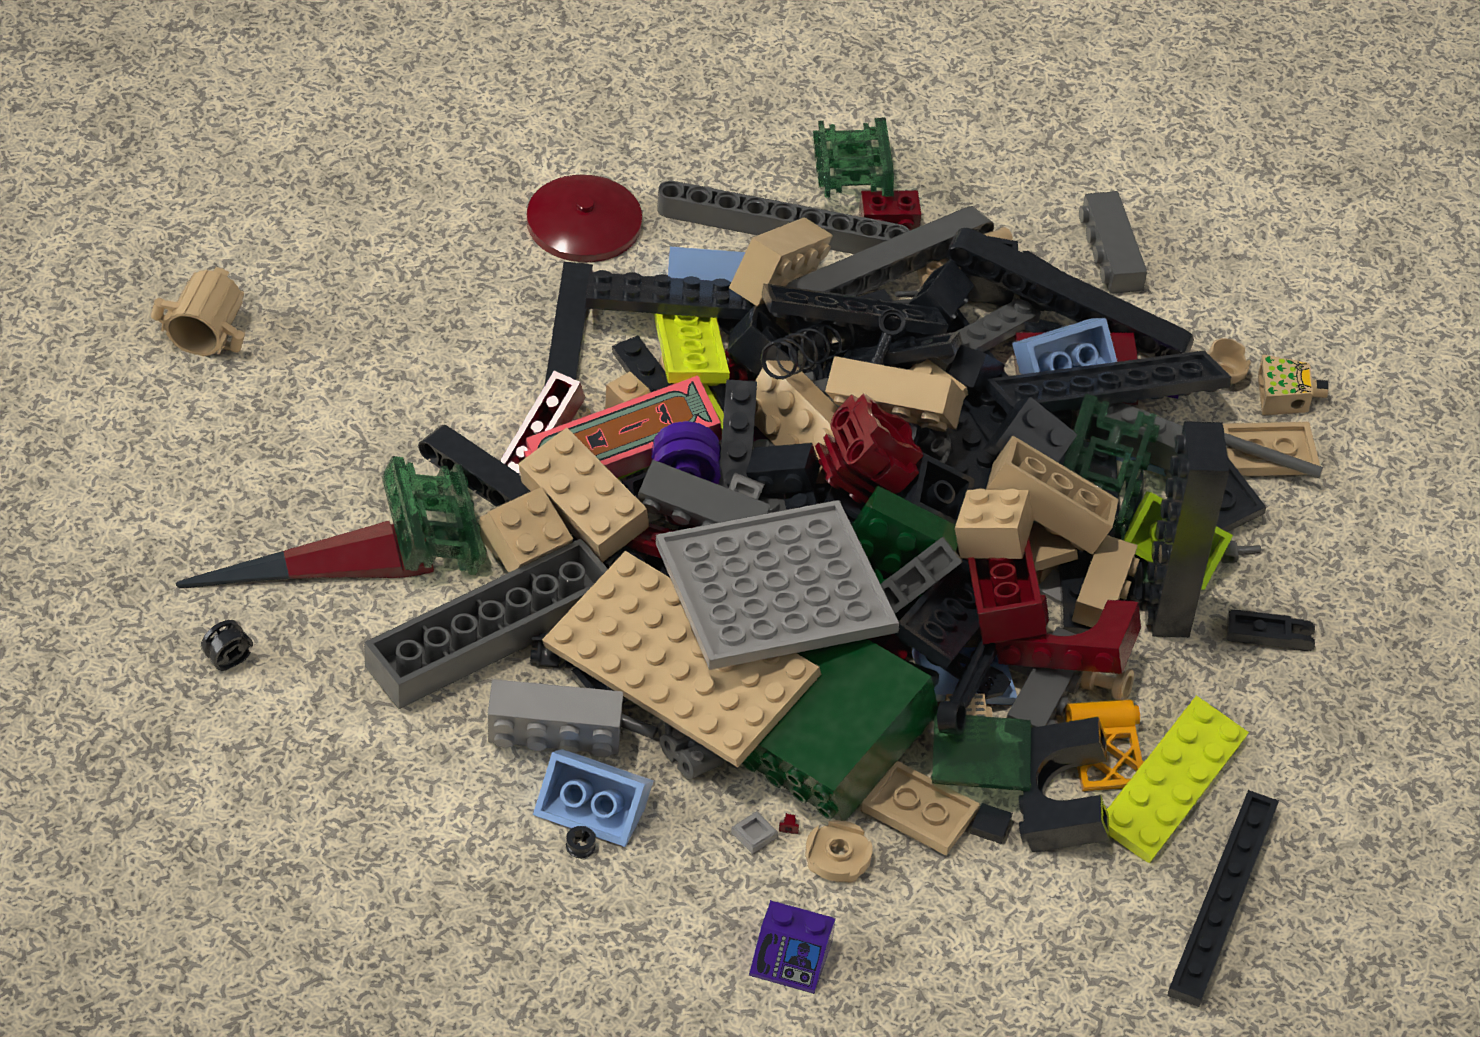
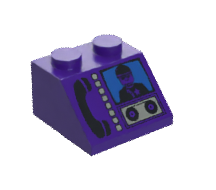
M770 900L761 925L749 976L815 994L833 941L836 918Z

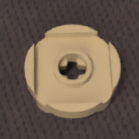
M841 820L829 821L828 826H823L820 829L817 826L808 835L805 849L807 866L811 872L824 879L836 882L844 881L846 883L855 882L860 875L865 873L870 865L872 843L864 836V830L858 825ZM837 847L844 848L843 853L845 854L837 855L834 854L831 850H836Z

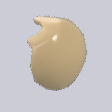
M1220 338L1213 341L1207 353L1232 377L1231 384L1244 380L1251 361L1245 358V347L1233 339Z

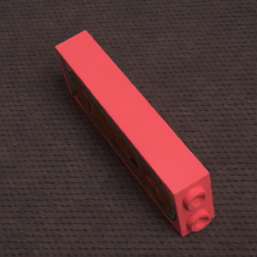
M695 376L527 437L528 450L523 453L525 458L567 427L616 478L650 466L654 437L662 428L676 422H696L710 428L718 437V440H722L721 422L699 376Z

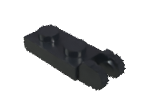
M1233 609L1228 611L1227 641L1284 648L1291 647L1293 650L1311 651L1315 647V639L1311 637L1315 632V624L1311 620Z

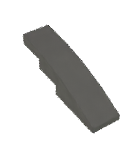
M944 536L880 584L894 614L963 562Z

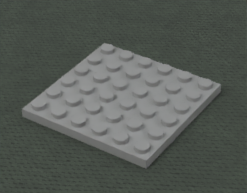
M839 500L656 535V546L709 670L898 633L899 622Z

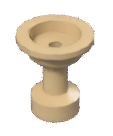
M1128 669L1123 674H1117L1115 678L1100 674L1099 672L1083 671L1081 688L1092 691L1095 685L1110 689L1114 699L1127 700L1133 686L1134 671Z

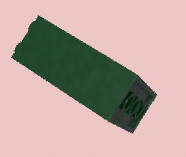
M869 639L797 652L798 655L819 666L821 675L742 762L743 766L749 771L755 772L757 770L762 773L773 786L786 788L796 800L803 804L810 803L816 807L823 817L829 820L834 818L835 820L846 821L937 715L938 711L932 677Z

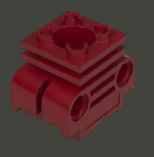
M864 393L858 399L853 394L846 399L831 419L830 427L834 437L826 433L823 437L826 446L819 442L815 445L820 458L818 461L827 474L825 477L827 482L838 490L843 488L849 492L851 498L859 504L867 503L877 486L884 487L893 494L901 492L919 474L915 464L924 456L920 447L913 442L912 429L909 423L897 415L883 411L875 400Z

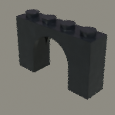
M1099 717L1022 729L1023 743H1018L1019 757L1021 762H1023V768L1018 770L1021 788H1023V795H1019L1020 811L1024 814V821L1019 822V832L1022 841L1027 840L1032 852L1110 841L1109 813L1101 795L1071 800H1054L1044 795L1050 781L1062 771L1073 767L1107 762L1106 734Z

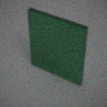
M937 715L932 719L934 722L932 784L1030 792L1032 785L1030 782L1031 720L967 715L966 727L962 734H944L938 730Z

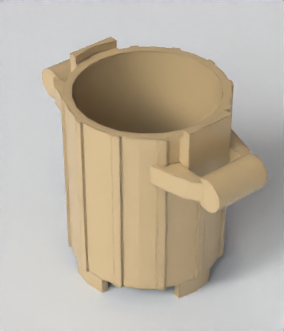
M216 267L214 271L203 270L194 272L177 302L162 298L154 300L151 318L162 323L161 331L164 332L166 330V335L181 350L200 356L215 354L216 351L220 355L222 349L231 350L235 353L241 351L245 334L231 325L243 303L244 292L240 291L234 281L228 278L229 271ZM167 309L168 312L166 313V315H163L164 310ZM228 335L232 336L231 342L227 341Z

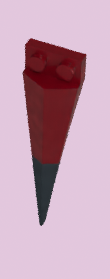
M420 517L390 524V520L179 580L176 582V586L178 588H195L240 582L299 578H405L434 572V567Z

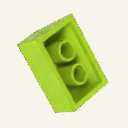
M1146 491L1131 520L1124 541L1138 545L1135 555L1153 562L1151 554L1152 542L1158 541L1156 538V524L1158 520H1162L1161 501L1163 498ZM1217 526L1203 579L1202 590H1205L1233 537L1232 534Z

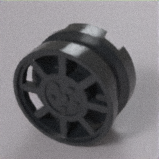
M225 620L214 625L207 631L201 641V650L210 658L216 669L220 671H226L244 662L251 653L249 647L253 646L252 639L235 620Z

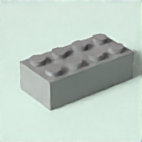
M492 679L488 707V742L502 748L522 745L534 751L553 748L564 749L573 753L578 751L592 752V754L598 757H608L611 754L618 755L622 726L623 692Z

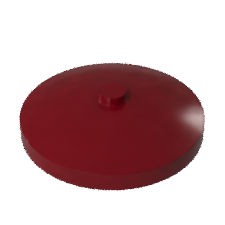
M585 174L569 175L546 183L533 194L528 203L526 222L532 239L546 252L558 258L574 262H599L624 253L636 242L642 228V210L636 197L623 185L611 179Z

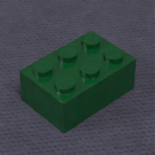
M880 486L876 487L852 524V528L870 564L891 575L895 574L943 536L955 552L958 545L955 524Z

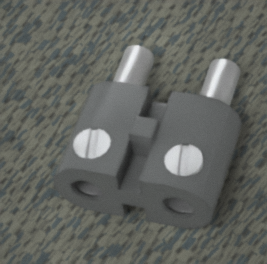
M677 729L660 737L662 751L671 762H678L677 769L687 779L720 767L725 762V759Z

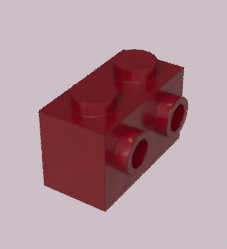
M918 190L861 191L860 217L900 224L907 227L909 231L920 227L922 214Z

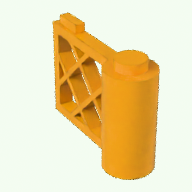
M1131 699L1067 704L1065 710L1066 722L1099 717L1106 734L1107 751L1120 759L1112 769L1103 762L1078 766L1082 791L1124 788L1130 779H1126L1117 773L1119 768L1125 763L1137 771L1144 763L1135 725L1140 724L1139 706L1134 705ZM1116 738H1129L1131 747L1126 753H1123L1111 743ZM1092 765L1106 774L1103 780H1088L1087 771Z

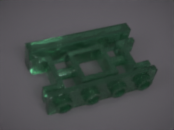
M886 117L874 118V127H869V123H863V130L836 131L835 124H829V128H825L824 120L818 121V130H813V148L816 174H818V188L824 189L825 198L830 197V189H836V193H842V186L870 185L871 192H877V188H881L882 196L884 197L894 196V168ZM871 140H874L875 147H872ZM830 141V149H827L826 142ZM875 167H878L879 174H876ZM830 168H833L835 176H830Z
M1085 394L1074 428L1077 436L1068 447L1063 466L1076 473L1077 468L1081 469L1079 476L1102 490L1108 489L1121 493L1124 481L1128 482L1119 515L1115 516L1112 527L1115 528V532L1121 534L1124 525L1130 526L1134 513V508L1130 507L1133 497H1139L1143 480L1138 478L1141 469L1146 471L1148 469L1152 453L1147 452L1150 442L1156 443L1160 425L1155 424L1157 414L1150 413V416L1144 415L1145 412L1138 411L1135 424L1106 417L1109 402H1097L1096 396ZM1094 414H1098L1096 427L1110 430L1108 440L1092 436L1089 447L1086 448L1084 446ZM1141 427H1144L1146 429L1136 461H1132L1133 448L1119 444L1122 434L1138 438ZM1095 450L1124 458L1117 479L1089 471Z
M392 456L382 475V481L405 570L417 571L421 563H424L426 568H431L436 557L457 559L460 571H466L467 569L469 575H476L481 564H484L486 561L487 549L482 543L480 524L476 521L474 502L470 499L467 477H464L462 466L454 464L451 471H448L447 466H441L437 476L416 474L413 463L407 462L405 465L404 457ZM426 511L444 512L447 522L428 520Z

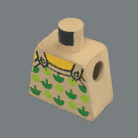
M1262 355L1258 371L1262 415L1309 412L1312 397L1327 398L1328 380L1312 379L1309 363Z

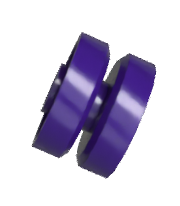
M676 422L662 428L654 437L652 460L719 484L721 477L720 444L718 437L710 428L696 422Z

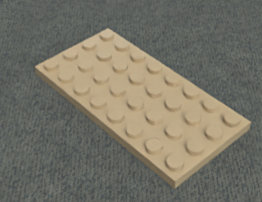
M626 551L542 639L544 646L611 689L622 691L624 697L736 767L741 765L821 675L819 666L797 653L709 670L671 578Z

